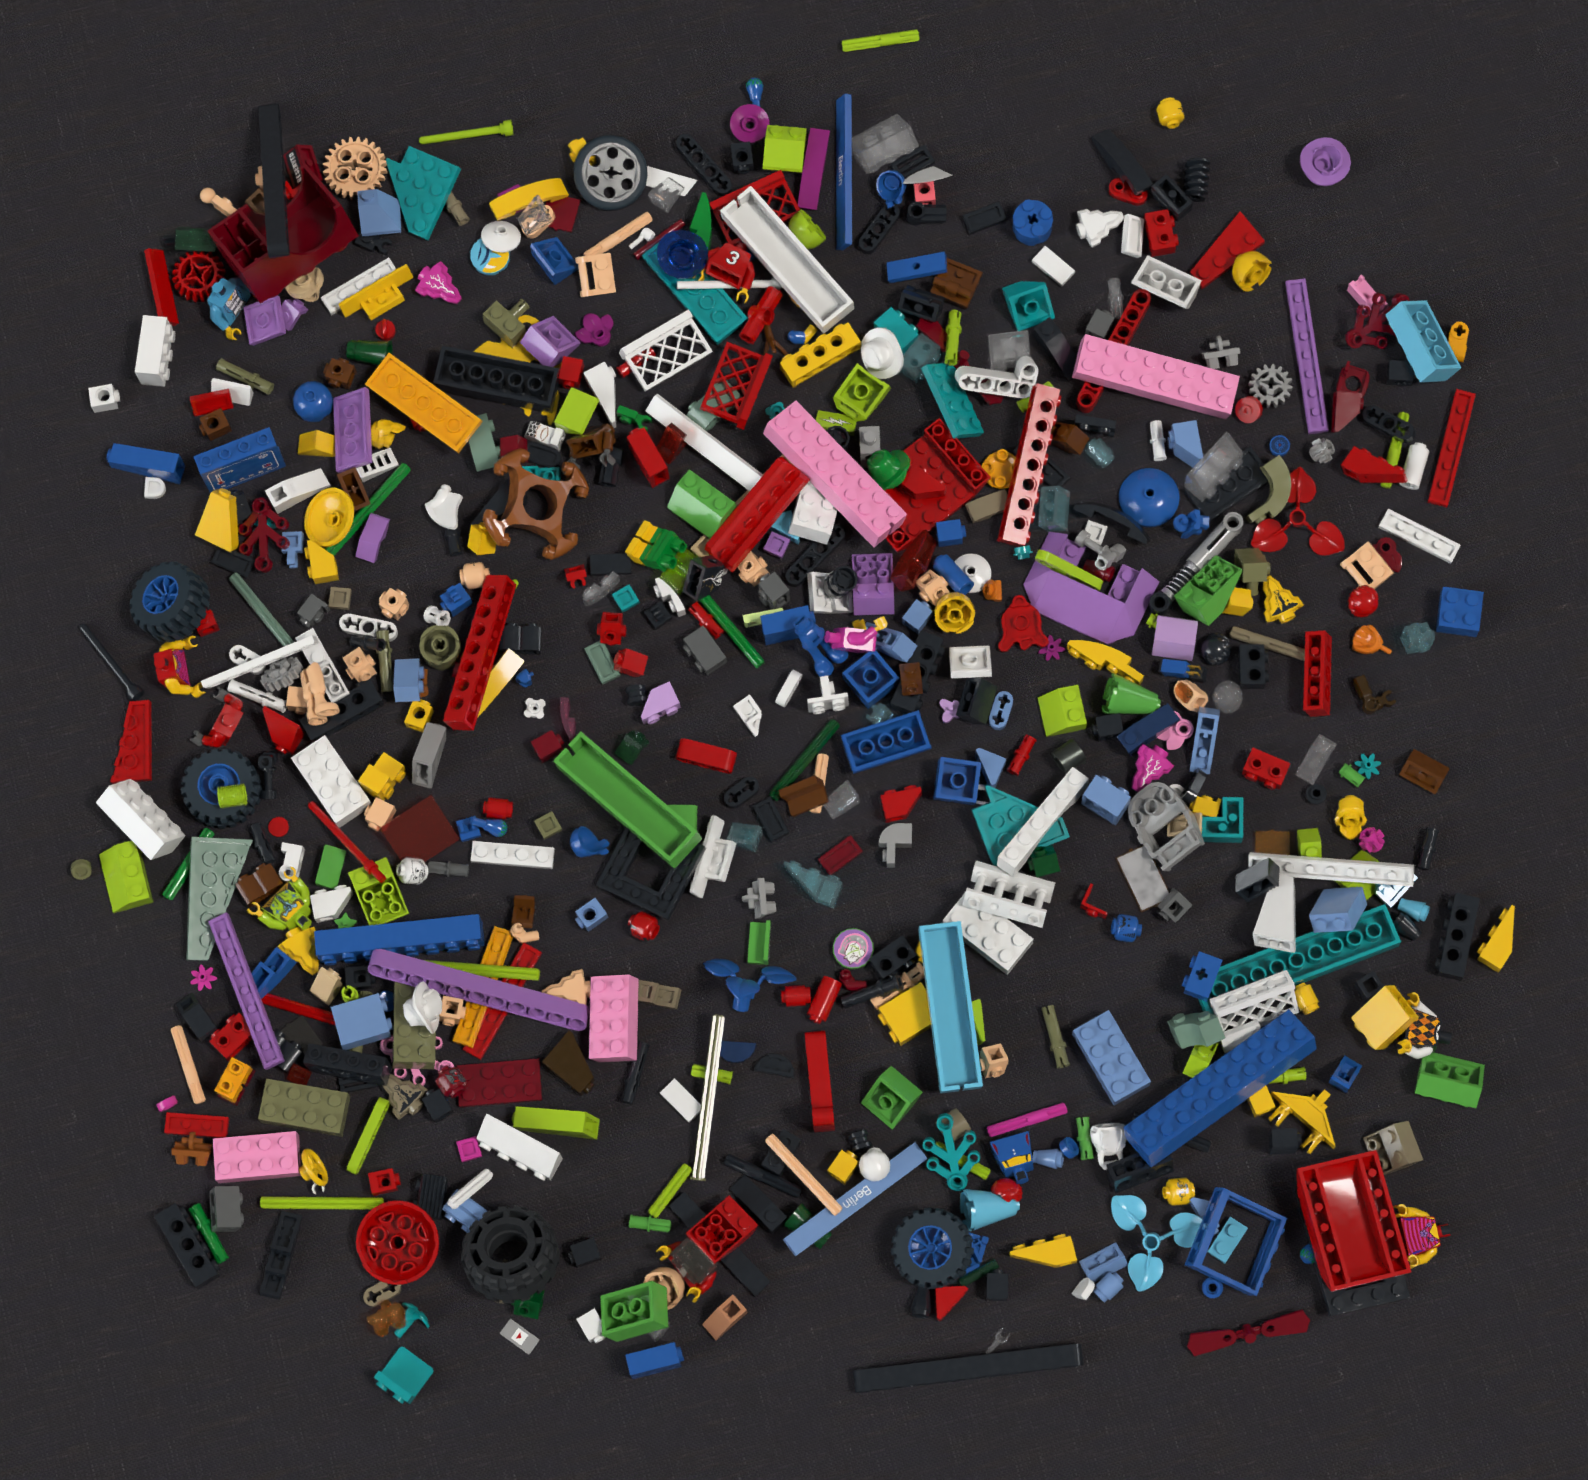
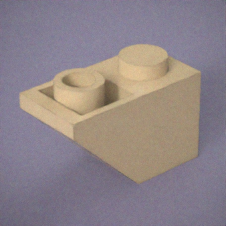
M321 967L310 991L329 1006L343 987L340 981L342 978L333 969L328 968L326 970Z

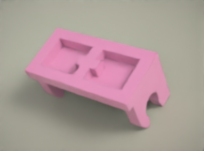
M1360 275L1357 281L1353 280L1349 283L1347 291L1359 305H1366L1371 310L1372 296L1376 292L1366 282L1365 277ZM1387 302L1380 306L1379 314L1389 307Z

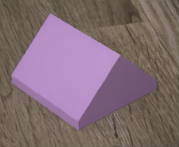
M1158 615L1152 655L1192 661L1198 621Z

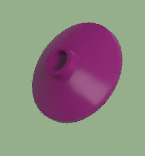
M754 104L740 106L734 111L730 120L731 131L741 142L750 141V143H755L762 140L766 136L767 125H770L767 113L761 107ZM752 123L754 126L749 129L746 127V124Z

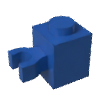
M461 583L455 586L452 585L446 589L445 593L440 595L442 601L440 606L443 610L450 612L452 617L473 604Z

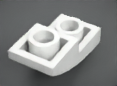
M656 578V586H653L657 598L662 597L663 602L668 601L672 612H677L678 617L686 615L685 608L674 590L662 579Z

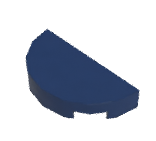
M722 1041L720 1056L727 1062L742 1063L755 1052L757 1044Z

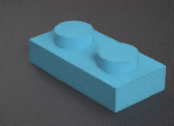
M1230 1217L1207 1253L1225 1264L1248 1228Z

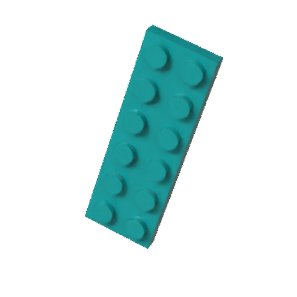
M673 231L642 255L646 263L687 310L689 309L695 320L717 345L748 321L747 316L723 289H677V281H698L701 274H697L694 279L692 278V272L700 268V262ZM706 270L704 271V281H716L712 276L705 273Z

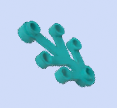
M943 1113L937 1118V1128L943 1131L947 1151L936 1145L935 1140L931 1137L925 1138L922 1146L924 1150L931 1151L949 1163L951 1171L941 1166L936 1157H930L926 1165L930 1171H935L946 1178L950 1189L961 1191L965 1189L968 1183L966 1175L974 1164L980 1161V1153L977 1150H971L968 1153V1160L959 1170L958 1161L968 1147L975 1143L976 1133L972 1130L966 1131L963 1141L955 1150L951 1131L954 1120L950 1114ZM944 1118L948 1119V1120H949V1123H948V1124L942 1123V1119H944ZM972 1135L974 1139L968 1140L966 1136ZM930 1141L933 1146L927 1147L925 1143ZM972 1154H975L978 1158L976 1160H972L970 1156ZM934 1161L937 1165L932 1167L929 1162ZM956 1177L960 1178V1179H961V1182H960V1183H956V1182L954 1181V1178H956Z

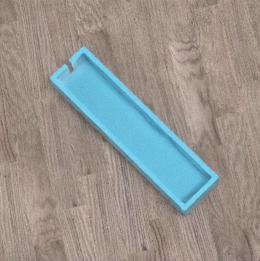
M961 921L919 926L918 931L940 1093L956 1092L960 1090V1087L963 1088V1091L980 1089L983 1087Z

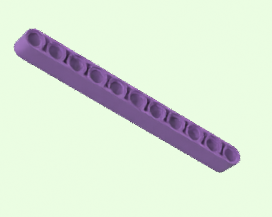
M384 949L373 950L368 965L369 973L376 977L413 987L424 981L430 989L436 990L439 994L464 999L465 1001L575 1031H583L586 1028L590 1014V1008L585 1004Z

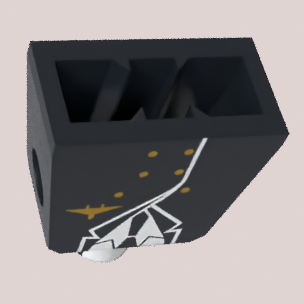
M710 555L692 558L683 592L696 601L705 598L720 588L722 577L727 574L728 569L724 563Z

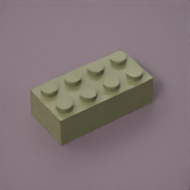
M399 982L394 983L392 1068L434 1069L436 1031L434 1034H431L426 1026H410L404 1016L403 1005L408 999L413 997L415 987Z
M266 1079L258 1120L265 1124L343 1137L351 1096L346 1092Z

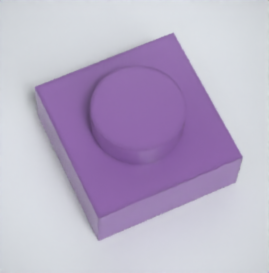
M771 532L763 550L782 559L790 539Z

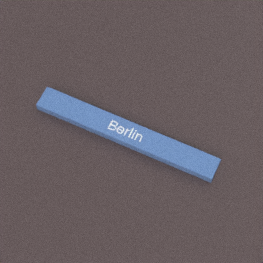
M914 1142L890 1160V1171L885 1178L880 1181L864 1179L838 1198L836 1201L842 1207V1211L834 1216L825 1208L785 1237L783 1241L794 1256H797L928 1158L916 1142Z

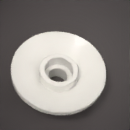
M494 221L483 228L481 240L488 249L505 253L518 247L521 234L518 228L509 222Z
M965 554L955 560V563L974 582L973 588L968 593H976L983 590L985 583L991 579L989 563L977 554ZM972 568L975 570V573L969 574L967 570Z

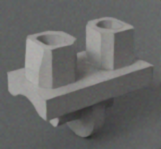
M1219 335L1216 336V342L1209 343L1210 349L1217 348V351L1201 353L1202 359L1206 361L1207 367L1212 369L1220 368L1218 357L1225 356L1227 367L1238 365L1240 348L1223 349L1225 346H1230L1229 340L1222 341Z
M758 878L757 881L752 882L753 888H747L748 895L742 896V901L748 902L749 909H754L755 919H761L765 915L776 912L775 901H766V895L774 894V883L767 882L764 878Z

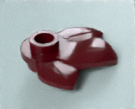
M1384 537L1377 544L1372 545L1393 571L1398 573L1401 570L1402 556L1396 551V543L1393 539ZM1383 544H1389L1390 549L1384 551L1382 549Z

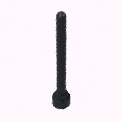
M81 624L79 629L126 687L128 698L131 701L140 699L145 693L140 685L133 684L89 627L86 624Z

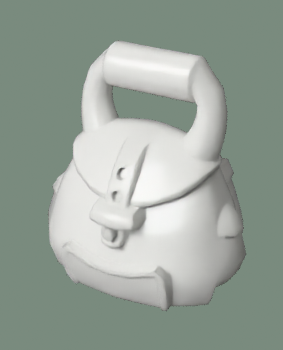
M1097 1124L1092 1126L1090 1130L1091 1141L1098 1153L1099 1165L1104 1170H1107L1106 1164L1114 1162H1104V1156L1116 1154L1118 1160L1123 1158L1122 1150L1126 1145L1124 1124Z

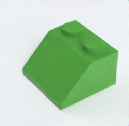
M890 1066L879 1076L861 1104L893 1130L923 1092L895 1068Z

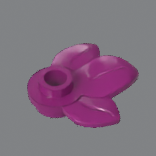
M586 314L583 319L584 328L575 332L576 337L583 343L593 342L598 346L607 345L611 338L610 330L614 325L611 316L607 314L600 319L595 314Z

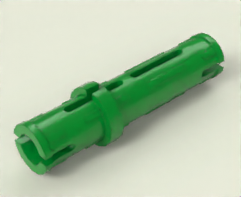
M198 1203L189 1208L188 1210L197 1224L196 1228L203 1235L217 1264L228 1260L229 1256L225 1252L217 1234L211 1231V1219H208L201 1204Z

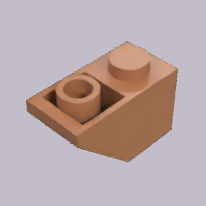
M731 1295L702 1325L715 1340H718L748 1312L738 1299Z

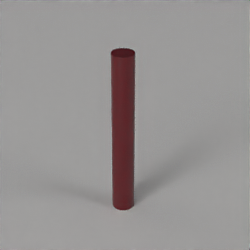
M682 219L678 220L634 252V257L637 260L640 259L645 252L672 231L674 233L685 226V223Z

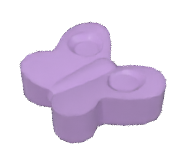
M946 699L940 700L939 705L944 710L942 716L943 723H949L953 718H960L956 716L959 706L957 700L953 702Z

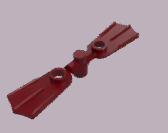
M920 318L916 328L946 353V331L938 321L932 322ZM965 350L958 352L957 364L954 367L958 369L961 366H970L967 361L970 357L969 353ZM988 378L983 379L981 383L987 382ZM979 392L988 405L1001 404L1004 397L1003 395Z
M1302 1309L1267 1320L1261 1325V1328L1260 1326L1251 1327L1250 1324H1244L1242 1330H1237L1236 1333L1231 1329L1191 1333L1187 1347L1194 1356H1198L1230 1346L1239 1338L1245 1339L1247 1343H1253L1256 1340V1336L1261 1334V1332L1266 1337L1307 1332L1310 1318Z

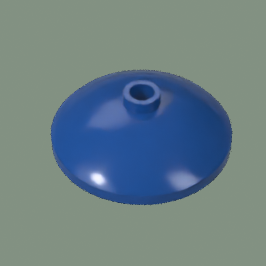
M1144 468L1131 473L1124 480L1119 491V504L1122 512L1132 517L1143 527H1156L1166 523L1173 517L1179 505V490L1175 481L1167 473L1154 468ZM1152 491L1154 495L1148 496L1146 492Z

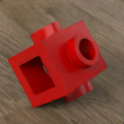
M603 612L601 623L597 624V635H600V643L621 645L622 637H626L623 613Z

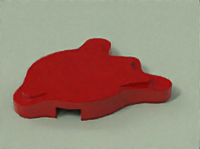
M1016 595L1009 608L1002 615L1003 637L998 644V649L1001 652H1007L1014 643H1019L1021 650H1027L1032 645H1038L1042 648L1047 647L1049 640L1042 632V620L1039 611L1028 603L1024 596Z

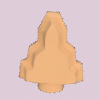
M583 969L572 971L570 976L563 977L560 983L548 986L542 990V993L587 1005V998L590 997L591 981H585Z

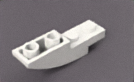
M312 628L295 638L299 641L311 635L317 636ZM317 636L319 643L302 651L310 665L314 662L319 664L324 676L325 692L330 701L334 703L350 693Z

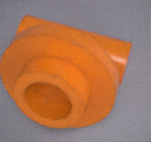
M988 580L985 583L983 594L987 600L1002 601L1001 580Z

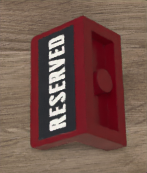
M297 144L283 155L293 189L301 185L299 167L305 163L319 180L323 181L312 145Z

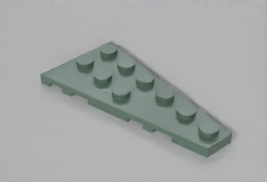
M191 837L186 960L208 961L215 943V938L208 921L226 912L253 840Z

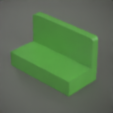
M766 920V923L750 922L748 964L768 965L771 935L770 920Z

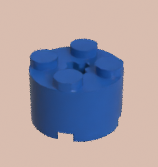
M1028 199L1021 203L1013 215L1012 226L1017 240L1028 246L1045 242L1052 232V211L1046 204L1037 200Z

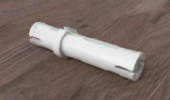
M234 679L228 685L227 690L229 692L262 704V707H270L282 713L287 709V700L275 697L271 692L265 693Z

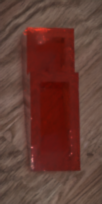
M923 530L909 545L890 577L901 592L914 589L919 574L926 572L937 542L927 530Z

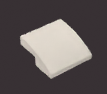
M810 572L807 574L810 611L823 614L853 612L852 590L840 599L831 598L826 594L823 586L824 580L832 572Z

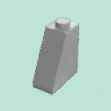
M426 723L412 761V784L432 788L446 741L447 727L440 724Z

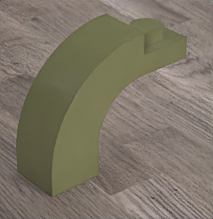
M1280 455L1260 467L1268 479L1270 494L1262 506L1245 517L1249 524L1254 521L1258 524L1266 518L1265 513H1267L1270 519L1274 518L1282 511L1289 499L1291 477L1287 465Z

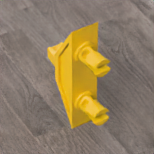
M1324 1089L1318 1097L1314 1094L1308 1097L1271 1092L1270 1095L1279 1102L1280 1106L1268 1117L1270 1121L1280 1115L1275 1124L1279 1127L1289 1113L1293 1114L1312 1132L1300 1145L1302 1149L1312 1143L1307 1151L1308 1154H1311L1321 1141L1326 1142L1332 1149H1335V1142L1325 1111L1328 1106L1324 1104L1330 1097V1093Z

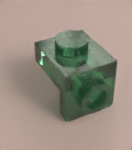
M633 730L626 734L615 754L632 765L642 749L649 744V741L645 739L644 734Z

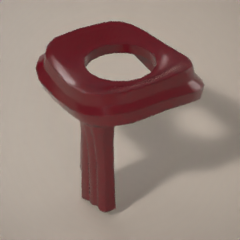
M1347 361L1346 366L1340 372L1336 391L1361 393V397H1364L1370 380L1368 371L1351 366L1350 361ZM1357 377L1361 382V387L1357 391L1348 390L1345 385L1347 378Z

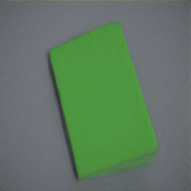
M325 844L315 881L317 886L335 890L334 888L339 883L346 850Z

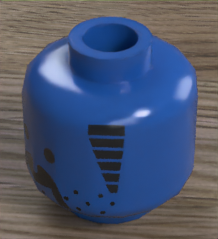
M1119 914L1117 918H1113L1111 934L1114 935L1116 940L1134 942L1136 936H1141L1142 924H1139L1136 916Z

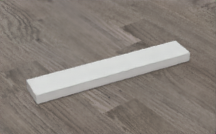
M311 635L201 681L203 688L210 689L317 645L319 643L317 636Z

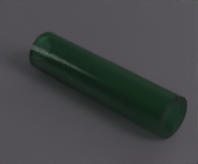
M992 1259L960 1277L958 1281L961 1286H967L987 1275V1273H991V1270L998 1269L999 1265L995 1259Z

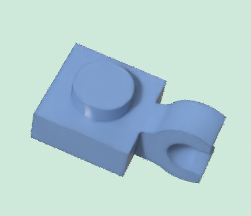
M302 531L282 532V536L290 541V546L282 550L283 554H287V565H289V568H298L297 553H303L304 534Z

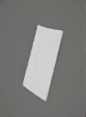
M647 166L648 177L646 186L685 196L697 181Z

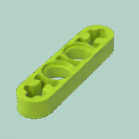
M1040 549L1037 551L1036 562L1092 589L1101 590L1103 580L1048 551Z
M379 1097L348 1163L347 1171L355 1175L359 1173L389 1108V1100Z

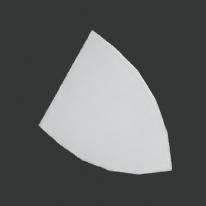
M932 166L910 175L903 184L930 182L952 175Z

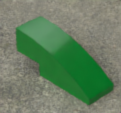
M704 192L701 194L690 226L691 235L695 236L691 247L692 254L704 258L710 250L712 239L710 206L707 194Z

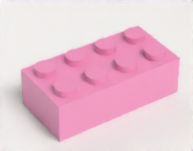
M631 975L591 977L589 1059L596 1062L637 1061L638 978Z
M296 1131L213 1139L215 1180L218 1183L301 1176L299 1172V1167L301 1166L299 1134Z

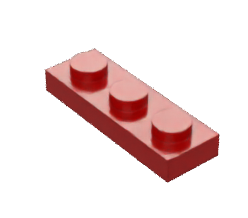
M167 1112L164 1133L189 1136L190 1132H196L198 1137L227 1138L229 1117Z

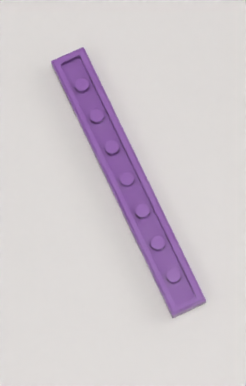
M1306 279L1285 281L1307 430L1308 434L1328 432L1329 428Z
M224 913L208 922L265 1070H268L285 1062L231 918L228 913Z

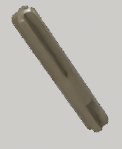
M1235 626L1232 627L1231 638L1249 644H1264V649L1305 661L1304 648Z

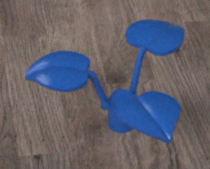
M712 959L703 963L706 970L713 975L721 977L731 976L726 979V985L734 995L732 1007L739 1012H747L749 1010L750 1000L754 999L755 993L760 991V984L763 980L766 979L774 984H783L797 980L792 973L781 967L768 966L761 970L763 975L756 983L753 980L736 977L735 973L739 972L740 968L730 960Z

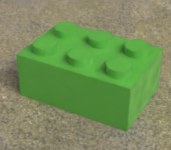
M649 1281L601 1295L602 1336L618 1342L668 1328L667 1287L654 1281Z

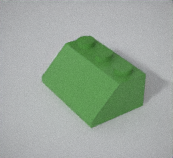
M690 469L676 484L667 506L670 511L708 539H711L737 507L734 501Z
M1431 1053L1421 1059L1415 1094L1440 1099L1444 1102L1460 1104L1464 1107L1476 1108L1482 1091L1485 1065L1438 1053Z

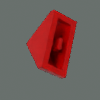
M950 1286L935 1289L937 1320L940 1322L968 1292L966 1286Z

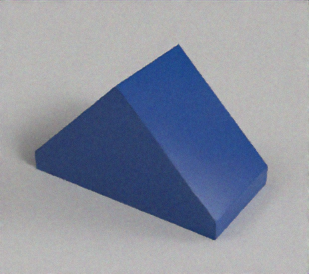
M1344 1055L1328 1083L1347 1093L1362 1065Z

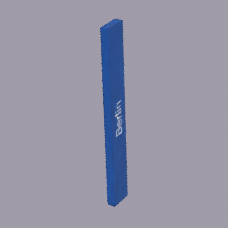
M844 94L836 100L837 250L842 251L852 245V96L849 94Z

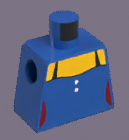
M1029 1132L990 1142L992 1154L1006 1178L1015 1176L1017 1184L1028 1182L1027 1172L1034 1169Z

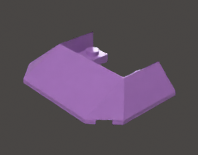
M1049 532L1040 550L1048 551L1078 566L1086 547L1081 548L1074 541L1069 540L1068 534ZM1035 561L1023 586L1030 604L1039 611L1040 615L1108 645L1117 640L1134 636L1159 581L1143 568L1141 571L1122 564L1108 595Z

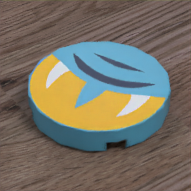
M479 239L471 249L470 259L479 273L496 275L507 268L510 261V252L500 253L492 251Z

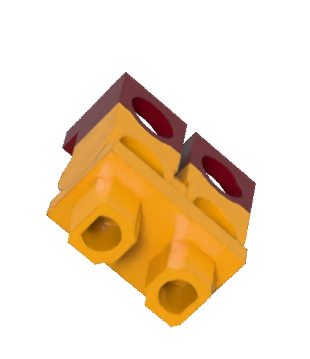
M232 1057L214 1091L217 1092L219 1098L237 1106L245 1092L242 1086L247 1088L255 1070Z

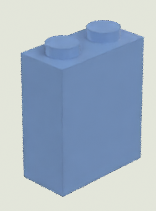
M1363 888L1324 889L1309 914L1314 933L1352 931L1367 906Z
M379 993L331 1007L343 1050L391 1037L390 1030H393L390 1018L385 1016L384 1011H387L388 1008L385 998L381 999Z

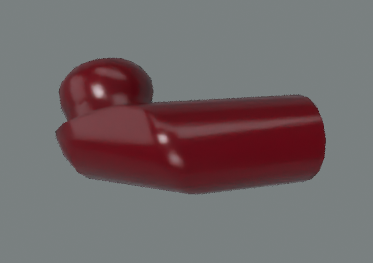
M843 969L840 972L839 980L847 990L858 991L866 988V981L855 980L850 970Z

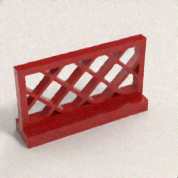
M782 170L709 203L710 209L727 243L735 246L738 242H742V240L737 238L731 241L729 236L731 228L726 222L721 220L719 216L721 215L720 210L733 200L737 202V207L739 208L737 196L750 186L760 196L769 197L768 206L772 199L782 202L779 211L772 210L783 223L789 221L794 214L800 211ZM784 186L786 190L784 199L774 196L775 189ZM785 203L793 205L795 212L791 214L783 213L782 210Z
M727 342L700 409L737 423L736 427L744 430L773 355L765 353L763 356ZM728 349L737 352L739 357L730 360L727 354ZM753 358L758 360L757 365L749 367L745 359ZM741 361L745 369L736 372L733 364ZM729 365L732 374L723 376L720 369ZM748 373L751 380L742 383L739 375ZM735 377L738 385L730 388L726 380ZM722 382L726 390L717 392L714 384ZM741 389L744 397L736 400L732 392ZM728 393L732 401L723 404L719 396ZM716 398L719 406L713 408L706 405L708 400ZM734 405L737 415L729 414L726 408Z

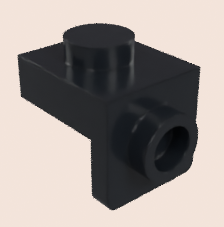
M238 489L230 491L231 495L236 497L237 522L248 518L252 511L243 490L238 491Z

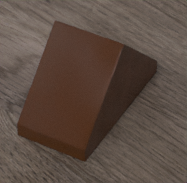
M356 467L337 474L343 491L350 496L353 502L354 511L371 504Z

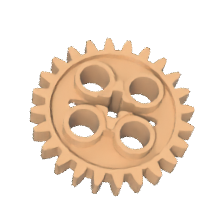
M349 137L348 143L342 139L341 146L335 143L336 150L329 149L331 156L325 155V159L328 161L323 163L326 169L323 171L324 176H327L325 178L326 183H330L329 187L331 190L335 188L336 195L342 192L343 198L349 194L351 200H353L354 195L358 196V191L375 189V186L381 188L382 186L379 181L386 180L385 176L382 175L387 174V169L384 168L387 166V162L384 160L385 155L381 153L380 147L375 148V142L368 145L367 138L361 142L360 137H357L356 141L353 142L352 137ZM346 155L351 156L348 161L342 160ZM365 157L371 158L370 161L366 163L362 162V159ZM343 174L349 175L346 179H340V176ZM362 176H368V179L365 181L359 180Z

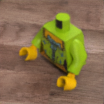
M290 866L294 871L293 876H287L285 871L284 876L291 879L292 883L288 881L261 908L263 911L260 910V905L256 902H252V904L257 907V911L252 912L250 909H247L250 915H257L258 919L271 929L284 930L287 928L292 930L299 926L302 930H306L312 923L308 918L312 912L309 907L311 903L310 892L302 879L296 876L295 868Z

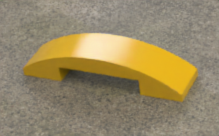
M553 178L519 187L494 199L489 205L498 221L515 215L518 210L548 200L554 202L568 197L569 194L561 178Z

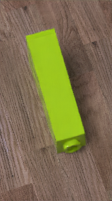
M516 1106L515 1112L512 1115L513 1127L520 1131L595 1140L598 1137L600 1119L587 1112Z

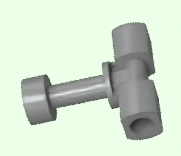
M1082 530L1075 539V544L1081 548L1086 545L1098 553L1095 566L1100 570H1106L1113 562L1121 560L1126 552V548L1121 544H1115L1110 549L1108 545L1100 546L1090 539L1091 534L1085 530Z

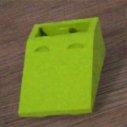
M387 857L375 861L378 869L386 877L383 883H380L372 874H368L363 867L348 872L369 925L386 924L409 914Z

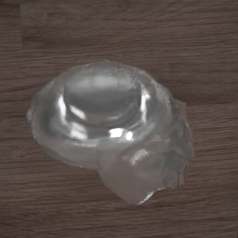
M1230 680L1223 681L1214 689L1212 694L1213 702L1220 712L1233 713L1242 704V690L1235 682Z

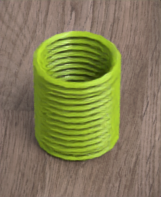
M244 783L227 785L225 787L218 786L217 796L221 809L247 805V793Z

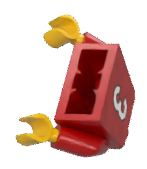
M738 242L736 246L725 243L722 247L714 248L706 253L699 264L700 268L692 272V278L694 279L697 274H701L698 281H704V271L706 270V274L737 289L743 287L742 291L738 292L736 300L738 301L740 295H745V304L749 298L748 289H751L755 277L753 263L749 261L751 254L746 252L747 246L742 242Z

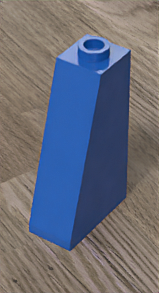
M113 443L112 449H109L107 453V460L111 468L147 477L160 478L163 481L179 485L181 483L185 464L179 454Z

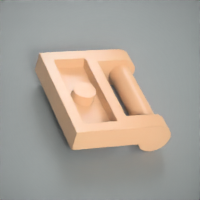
M611 253L575 258L579 269L582 289L580 291L581 297L616 293ZM587 262H592L595 289L593 290L589 289Z
M1366 542L1340 564L1343 569L1350 573L1359 586L1367 585L1374 589L1394 574L1393 570L1370 542ZM1356 560L1373 579L1371 584H1368L1354 567L1353 563Z

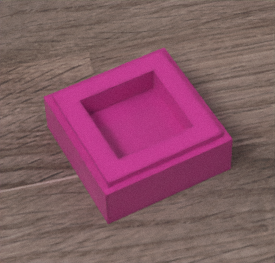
M477 1136L456 1142L462 1163L482 1157L480 1146L476 1139Z

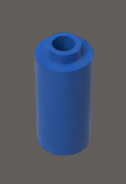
M940 555L934 560L933 569L947 581L954 592L964 595L970 592L974 582L948 555Z

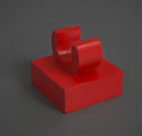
M584 564L564 569L567 582L570 581L573 589L575 588L574 582L577 579L582 581L583 586L586 585L584 577H587Z

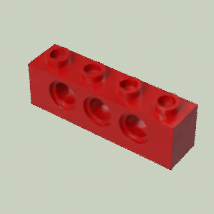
M1325 630L1305 632L1303 710L1310 717L1330 716L1332 637Z

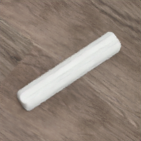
M484 1169L449 1198L448 1206L452 1209L458 1208L492 1179L493 1173L489 1169Z

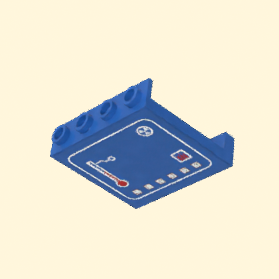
M270 427L193 456L210 494L216 489H229L286 467Z

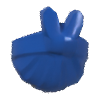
M896 170L883 172L877 178V191L886 200L887 208L902 202V196L907 186L903 184L905 181L903 175Z
M580 826L572 832L570 845L576 856L590 857L592 855H605L609 853L606 847L610 843L606 839L598 841L594 833L588 828Z

